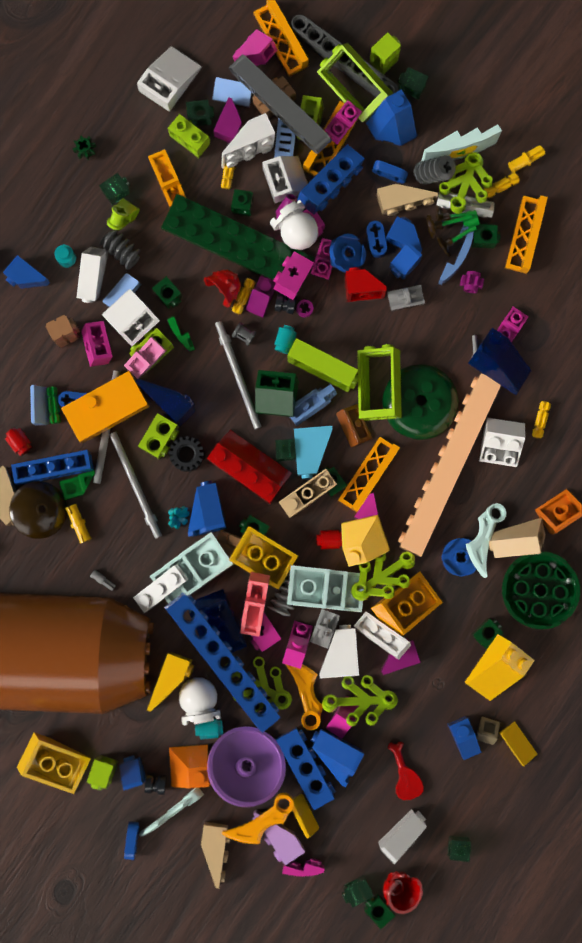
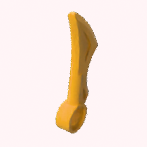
M303 664L301 669L286 665L296 682L305 713L302 715L301 723L305 729L315 730L320 725L323 708L314 694V682L318 674ZM308 715L316 717L315 725L308 726L305 719Z
M288 793L278 794L275 797L273 807L242 826L222 831V835L238 842L260 844L261 837L267 828L275 824H284L288 814L294 807L292 796ZM280 799H287L290 805L288 808L282 809L279 807L278 802Z

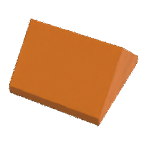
M566 489L535 509L539 518H542L543 524L552 535L582 517V504Z

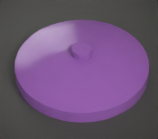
M238 727L224 733L214 743L207 761L208 777L215 792L223 800L239 807H254L271 799L280 789L286 771L284 754L277 741L265 731L262 733L258 728Z

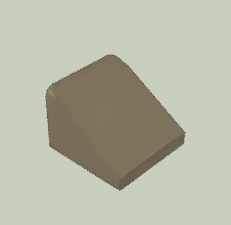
M481 717L476 734L477 740L494 745L498 739L500 722Z

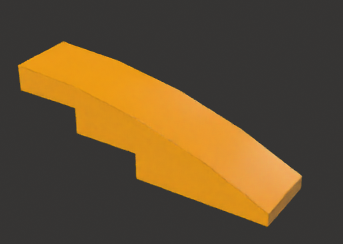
M164 149L148 156L169 207H171L176 194L186 198L166 150Z

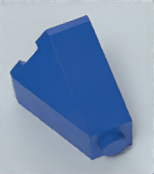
M402 89L385 98L366 122L375 140L392 142L394 145L402 146L417 137L412 107Z
M211 480L200 483L201 486L196 488L188 537L227 529L217 484L212 483Z
M321 728L319 732L315 731L311 738V742H313L312 748L339 783L346 787L349 782V776H353L364 752L362 749Z

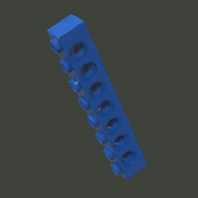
M185 593L180 594L164 608L258 730L263 733L281 718L278 715L280 710L273 702H268L266 699L268 695L261 686L258 688L254 684L256 681L254 676L249 671L247 673L242 668L244 663L238 656L234 658L230 652L233 649L226 640L224 642L221 641L218 637L220 635L218 629L214 625L210 626L207 620L209 618L202 609L198 611L194 606L197 604L195 599L190 594L188 596ZM186 610H192L193 617L190 620L184 619V612ZM203 625L205 627L204 634L197 636L196 628ZM216 641V649L209 651V642ZM227 656L228 664L220 666V659ZM239 672L240 679L233 682L231 679L232 674ZM247 687H251V695L244 697V690ZM258 703H263V710L260 712H256V705Z

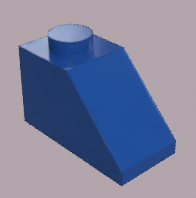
M397 216L387 234L386 241L400 249L409 242L421 253L422 247L414 224L406 217L400 218Z
M407 242L391 262L390 271L395 277H400L404 280L419 265L422 254L411 243Z
M18 255L3 272L7 277L5 280L13 287L17 285L21 289L48 286L50 283L46 277Z
M464 716L447 724L463 760L481 753L476 735L467 717Z
M132 755L124 758V762L119 765L122 787L125 791L142 785L146 781V774L140 757L135 758Z

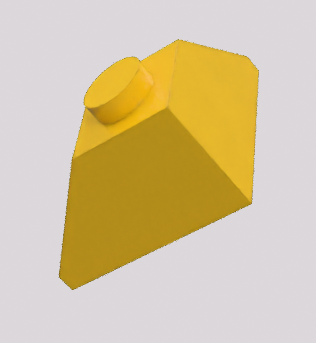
M378 515L341 524L342 546L348 566L367 563L389 552L390 548Z

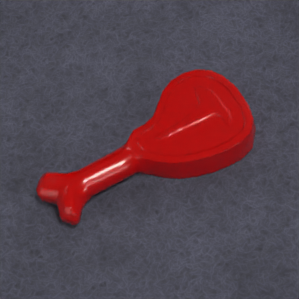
M391 742L387 748L395 756L399 779L395 787L396 794L402 800L417 798L424 791L423 783L419 775L413 769L406 766L401 753L404 743L398 742L394 744Z

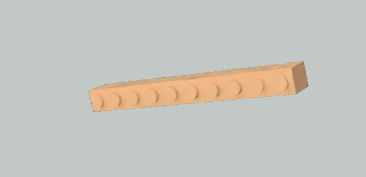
M482 373L478 377H474L470 385L473 388L471 394H466L462 402L465 405L462 412L458 411L454 419L457 424L454 429L450 428L446 437L449 441L446 446L442 445L438 454L441 458L438 463L435 462L430 471L433 475L430 480H426L422 488L425 492L422 498L418 497L414 505L417 508L415 514H410L406 522L408 529L406 533L402 531L398 542L401 543L399 548L411 552L418 557L422 556L502 382Z

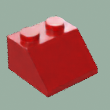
M353 267L346 271L345 290L347 302L385 298L386 285L366 269Z

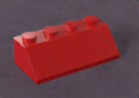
M232 430L227 432L207 457L209 462L269 504L272 503L292 475L290 471Z

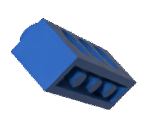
M347 144L300 191L297 201L301 200L305 208L313 215L319 210L323 211L328 205L327 201L330 198L335 199L340 192L339 189L342 186L345 188L352 180L351 177L353 175L357 176L363 169L362 163L365 158Z
M89 450L11 465L14 484L25 485L34 481H45L94 470Z
M295 727L277 737L276 741L313 810H316L334 800L333 793L336 791L331 782L327 783L323 777L326 773L321 764H316L314 759L317 756L312 747H307L305 743L307 737L303 730L299 731ZM293 746H302L303 752L300 755H295L292 752ZM303 763H310L313 766L312 770L304 772L301 769ZM319 780L322 786L320 789L315 790L311 787V782Z

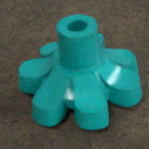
M185 506L171 508L168 511L170 515L169 526L179 529L181 523L186 525L188 520L185 517H188L190 514L188 508Z

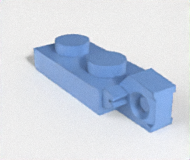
M330 384L324 389L320 388L317 390L315 388L298 400L295 404L294 416L290 417L296 426L300 425L331 402L330 399L337 395L334 387Z

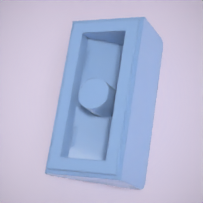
M216 77L213 100L227 102L228 97L233 99L234 104L249 107L252 96L250 90L241 82Z
M126 273L102 302L110 307L127 290L131 289L135 293L141 284Z
M31 385V423L35 426L49 425L47 401L49 396L46 391L47 387Z

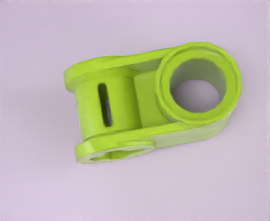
M123 198L112 207L113 213L108 218L107 225L113 230H122L136 219L140 209Z

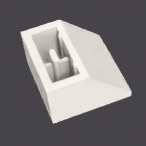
M279 156L262 162L263 171L274 203L283 201L287 194L299 196L300 191L308 184L298 156Z
M131 289L127 290L102 314L131 346L138 342L160 321Z
M487 418L483 431L479 461L517 467L525 441V423Z

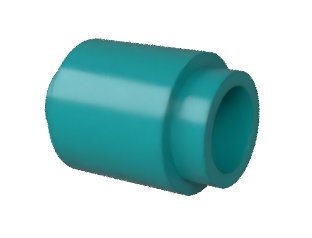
M60 245L56 248L54 255L62 267L68 268L75 264L76 254L70 246Z
M284 325L283 328L279 327L274 343L276 351L284 354L289 353L297 336L294 327Z
M214 718V721L195 724L196 736H200V740L222 736V720Z

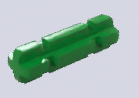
M54 386L47 387L46 391L49 396L47 398L48 410L51 414L49 416L50 423L58 424L61 422L60 415H58L60 409L56 396L58 391Z

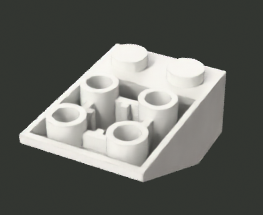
M171 46L141 76L137 82L139 92L170 112L202 66Z
M266 113L248 120L222 152V169L225 167V164L228 168H231L242 160L248 161L254 158L256 154L261 152L264 154L272 150L275 131Z

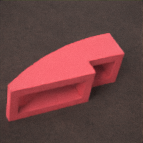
M250 573L241 634L260 636L270 575Z

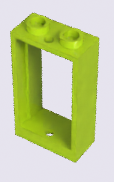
M349 43L338 44L332 50L333 55L330 58H325L319 66L321 68L317 73L344 103L349 100L362 111L358 118L363 123L372 116L385 98L394 93ZM344 53L352 59L381 92L366 109L359 104L330 71L331 67Z
M297 338L287 355L289 363L346 392H349L350 388L354 390L360 377L357 375L358 369Z
M390 344L382 345V348L366 346L364 350H357L358 376H360L358 379L359 419L370 421L402 418L400 350ZM391 356L392 408L370 410L369 358Z

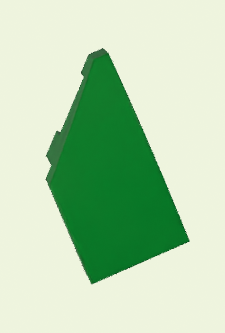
M175 318L167 319L178 341L188 351L195 350L189 333L181 335Z
M94 470L59 482L65 501L82 496L95 474Z

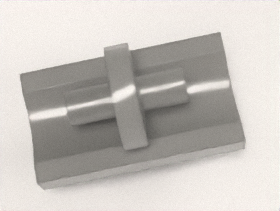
M421 285L387 292L391 311L425 304Z
M321 609L310 642L329 649L340 615Z

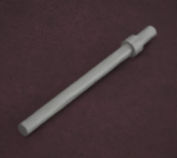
M222 321L215 323L220 336L218 339L221 346L225 349L254 429H259L262 426L230 344L232 342L231 338L226 333Z
M113 371L111 380L120 376L121 372ZM110 429L101 435L93 483L101 484Z
M117 432L109 434L144 512L145 522L147 526H150L155 539L162 536L156 523L158 520L155 514H152Z

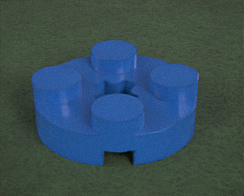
M343 234L332 240L329 254L330 263L334 268L346 273L350 268L360 267L364 264L366 250L364 245H361L358 241L360 239L357 236ZM346 249H348V252L351 253V256L347 257L345 255Z
M465 538L454 539L444 547L441 559L445 569L452 575L462 577L470 575L477 570L466 548V544L470 543L471 540ZM464 552L466 554L464 557L466 559L465 562H458L456 560L458 558L457 553L462 554Z

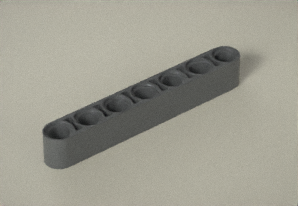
M297 15L292 19V31L296 38L322 58H330L333 55L332 51L325 49L326 47L331 46L335 48L338 44L342 45V43L307 17ZM303 25L304 28L298 29L296 26ZM315 35L319 38L317 40H313L310 37ZM344 53L342 57H346L348 61L342 62L339 59L333 66L377 97L381 93L379 89L369 82L370 79L363 72H355V69L359 67ZM367 63L393 93H396L398 90L397 85Z
M244 54L229 66L231 73L313 152L319 154L332 141L330 136Z

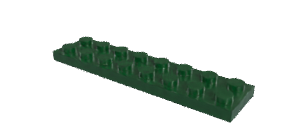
M176 194L161 226L162 230L271 280H274L278 271L283 272L285 268L282 266L287 255L291 257L294 251L312 262L314 260V257L306 253L291 249L288 245L179 194Z

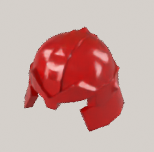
M223 269L213 272L212 275L204 278L207 287L215 284L219 292L224 295L223 305L225 307H230L233 300L237 299L241 289L238 273Z
M396 871L389 873L383 885V893L387 905H390L393 911L399 914H406L414 910L420 903L423 888L418 878H411L406 872Z

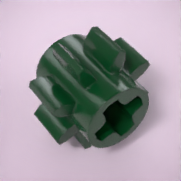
M80 135L78 141L74 140L76 147L73 148V151L78 153L79 159L85 157L89 160L91 155H95L93 148L97 146L95 142L91 143L92 139L90 136L86 139Z

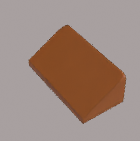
M357 404L336 413L350 447H355L372 439L365 420L359 419Z

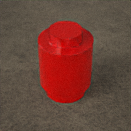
M14 427L6 433V442L15 454L18 453L20 457L33 448L30 445L31 441L21 428L16 429Z
M320 530V534H316L317 546H320L321 550L343 547L342 531Z

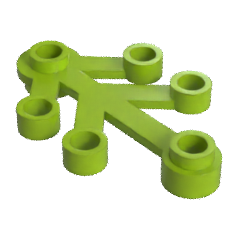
M477 152L469 153L465 161L456 166L455 173L449 179L450 181L442 182L439 185V192L442 195H448L452 188L461 185L458 195L450 201V208L456 214L462 213L466 208L465 197L469 186L476 193L477 202L484 203L487 201V192L481 186L490 188L493 178L483 169V158ZM467 170L464 175L456 178L457 173ZM475 171L481 178V186L473 176Z
M406 551L400 555V560L383 571L386 553L382 557L375 558L373 578L367 581V573L371 570L370 562L359 564V582L352 586V596L359 601H364L369 596H380L386 599L393 598L394 588L392 586L407 588L410 585V579L407 575H400L398 578L389 576L401 568L411 569L414 567L415 556L411 552ZM378 584L387 585L383 589L373 588Z
M260 656L256 657L253 660V665L257 669L259 680L256 679L254 684L258 688L261 686L267 695L271 697L267 699L269 703L273 702L278 709L288 708L292 702V697L288 691L283 689L280 677L281 669L275 666L270 670V676L274 678L275 691L268 685L264 669L265 660ZM257 659H261L263 661V664L261 666H257L255 664V661ZM273 669L279 670L278 676L272 675ZM235 672L232 674V677L237 676L240 678V673ZM252 689L245 690L243 692L244 697L250 696ZM280 696L286 698L284 703L279 702L278 698ZM258 703L259 708L255 710L256 712H258L260 709H263V703Z
M365 675L362 677L361 686L369 689L376 695L370 697L354 684V679L351 676H346L342 680V687L349 689L357 697L337 698L334 695H327L323 699L322 707L327 712H333L337 706H359L353 713L348 714L346 718L349 726H355L370 705H378L374 712H369L365 718L368 725H375L378 717L384 710H391L396 707L398 698L392 691L381 690L373 683L371 676ZM364 680H368L370 684L364 683ZM345 681H350L351 685H347ZM385 697H389L391 702L386 701ZM328 700H333L334 704H330ZM369 716H373L375 721H371ZM354 717L356 721L352 722L349 718Z

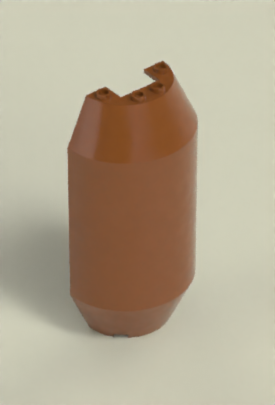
M0 593V710L105 714L146 697L151 689V681H148V677H146V674L149 675L150 663H147L146 659L147 655H150L151 644L147 643V639L150 638V634H153L154 623H150L151 618L110 597Z

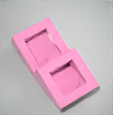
M151 337L139 351L134 353L124 366L139 379L167 350Z

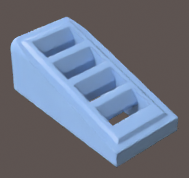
M279 118L274 158L293 156L296 134L289 128H284L287 126ZM281 133H288V134H292V135H291V136H284V135H281ZM280 141H288L291 144H283ZM279 148L290 149V152L279 151Z

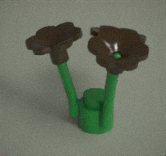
M437 206L436 222L433 221L431 215H427L428 230L432 239L436 236V229L442 230L445 225L463 221L464 227H469L456 237L449 238L446 241L442 240L439 236L436 237L440 247L448 257L451 256L449 247L454 245V242L463 236L477 230L476 226L480 225L476 210L451 214L443 213L442 207Z

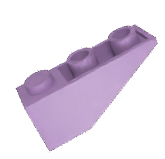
M255 810L253 813L255 817L252 819L254 820L263 813ZM282 824L272 825L264 831L263 837L268 845H273L276 850L273 852L279 862L283 861L284 865L305 853V848L295 832Z

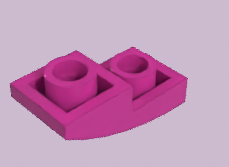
M347 100L324 131L334 143L338 144L362 111Z
M322 238L311 274L329 280L333 268L330 263L329 254L332 241Z
M512 307L490 341L506 351L529 316Z
M310 858V861L305 860L304 867H301V864L291 861L283 866L282 874L313 876L324 873L325 867L321 864L320 860Z

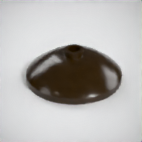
M34 481L21 486L14 493L10 501L9 514L14 527L21 534L33 539H43L54 535L61 529L66 520L67 511L65 508L67 505L64 496L55 486L43 481ZM40 506L45 508L43 513L39 511Z

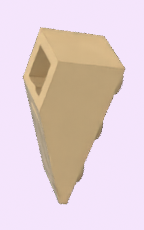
M399 184L378 188L376 194L382 215L387 214L388 216L396 215L399 213L398 211L404 209L406 211L414 210L419 205H432L438 198L437 192Z
M325 469L279 501V504L289 518H292L335 487L337 483L328 470Z
M205 822L201 846L215 887L219 889L220 883H224L226 871L222 870L223 863H227L228 851H225V845L230 843V838L222 835V831L228 830V825Z

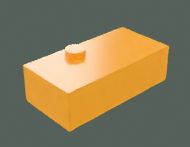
M128 371L65 405L61 409L79 442L85 443L150 406L132 373Z

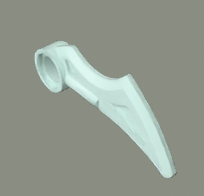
M498 503L489 506L478 517V535L473 541L466 544L469 557L483 578L487 577L489 541L492 539L496 523L503 521L506 517V509ZM494 508L500 512L498 519L494 518L491 514Z
M194 788L167 813L143 829L139 836L149 834L187 805L190 806L204 795L201 789Z

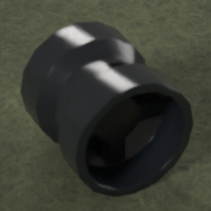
M278 292L275 311H286L288 314L293 315L297 296L292 300Z
M147 773L145 793L157 792L158 795H165L167 775L155 776L154 774Z

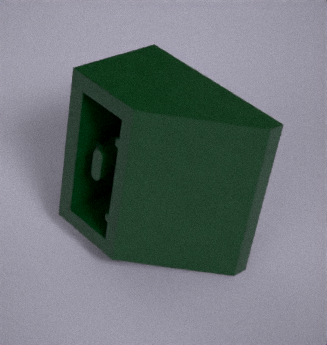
M258 370L255 386V412L257 414L293 417L299 385L296 373Z

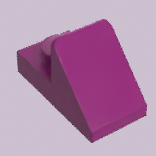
M261 275L255 289L251 292L246 311L263 318L275 293L274 286L276 282Z

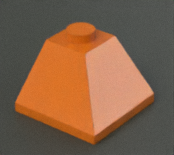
M208 744L169 747L171 787L201 788L210 786L211 783L207 772Z

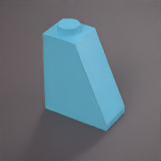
M332 426L294 429L297 476H302V479H312L313 475H317L332 433Z

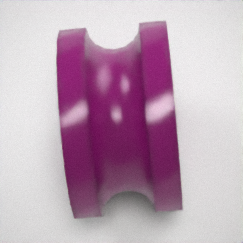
M306 299L299 301L296 307L297 314L304 318L309 317L314 309L312 302ZM304 304H307L310 311L302 313L300 305L304 306Z

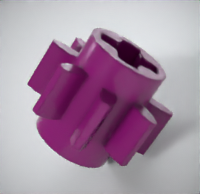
M467 271L466 275H462L460 286H464L463 291L478 293V289L482 290L484 278H480L481 274L479 272Z

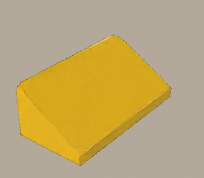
M515 721L499 732L523 767L537 755V752Z
M300 794L293 798V812L305 837L308 839L319 830V826L304 795Z

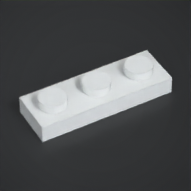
M439 192L437 206L450 209L451 199L458 194L450 192L448 195H442ZM465 197L466 208L463 212L476 210L478 216L492 218L495 202L486 201L479 203L476 201V198Z
M176 564L133 598L142 611L146 613L189 579L179 565Z
M365 612L354 625L356 630L398 660L411 646L408 640L368 612Z

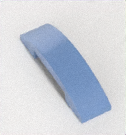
M463 224L460 233L467 230L469 227H464ZM474 231L465 235L466 239L455 264L447 262L438 282L439 285H443L452 278L464 262L472 243Z

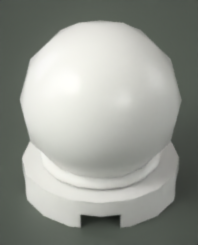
M301 200L297 203L293 201L280 210L282 215L277 219L273 217L270 221V225L274 230L281 229V237L284 243L291 249L296 250L309 248L318 237L317 223L310 214L302 212L305 206Z
M201 677L187 680L179 692L181 708L186 712V715L181 717L182 724L188 725V721L194 722V724L214 721L213 716L221 719L220 710H215L214 708L217 702L215 686L209 680Z

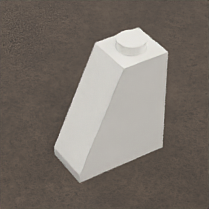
M89 247L82 252L76 298H80L86 303H93V301L99 298L109 250Z
M339 625V629L335 630L319 673L320 678L359 676L356 630L351 628V625Z
M411 809L378 842L380 849L394 864L427 827L424 823L426 818L419 811L415 813Z

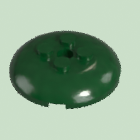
M417 364L401 369L402 418L387 419L388 423L399 434L415 440L431 439L442 434L452 424L458 411L459 400L454 383L443 371L430 365ZM391 379L383 393V409L392 408ZM423 397L426 399V404L423 406L418 405L416 398Z
M541 551V554L523 555L509 566L502 582V597L508 612L519 623L534 629H550L561 625L574 613L580 598V584L576 572L565 559L556 554ZM538 585L544 588V593L541 596L537 595L535 591Z

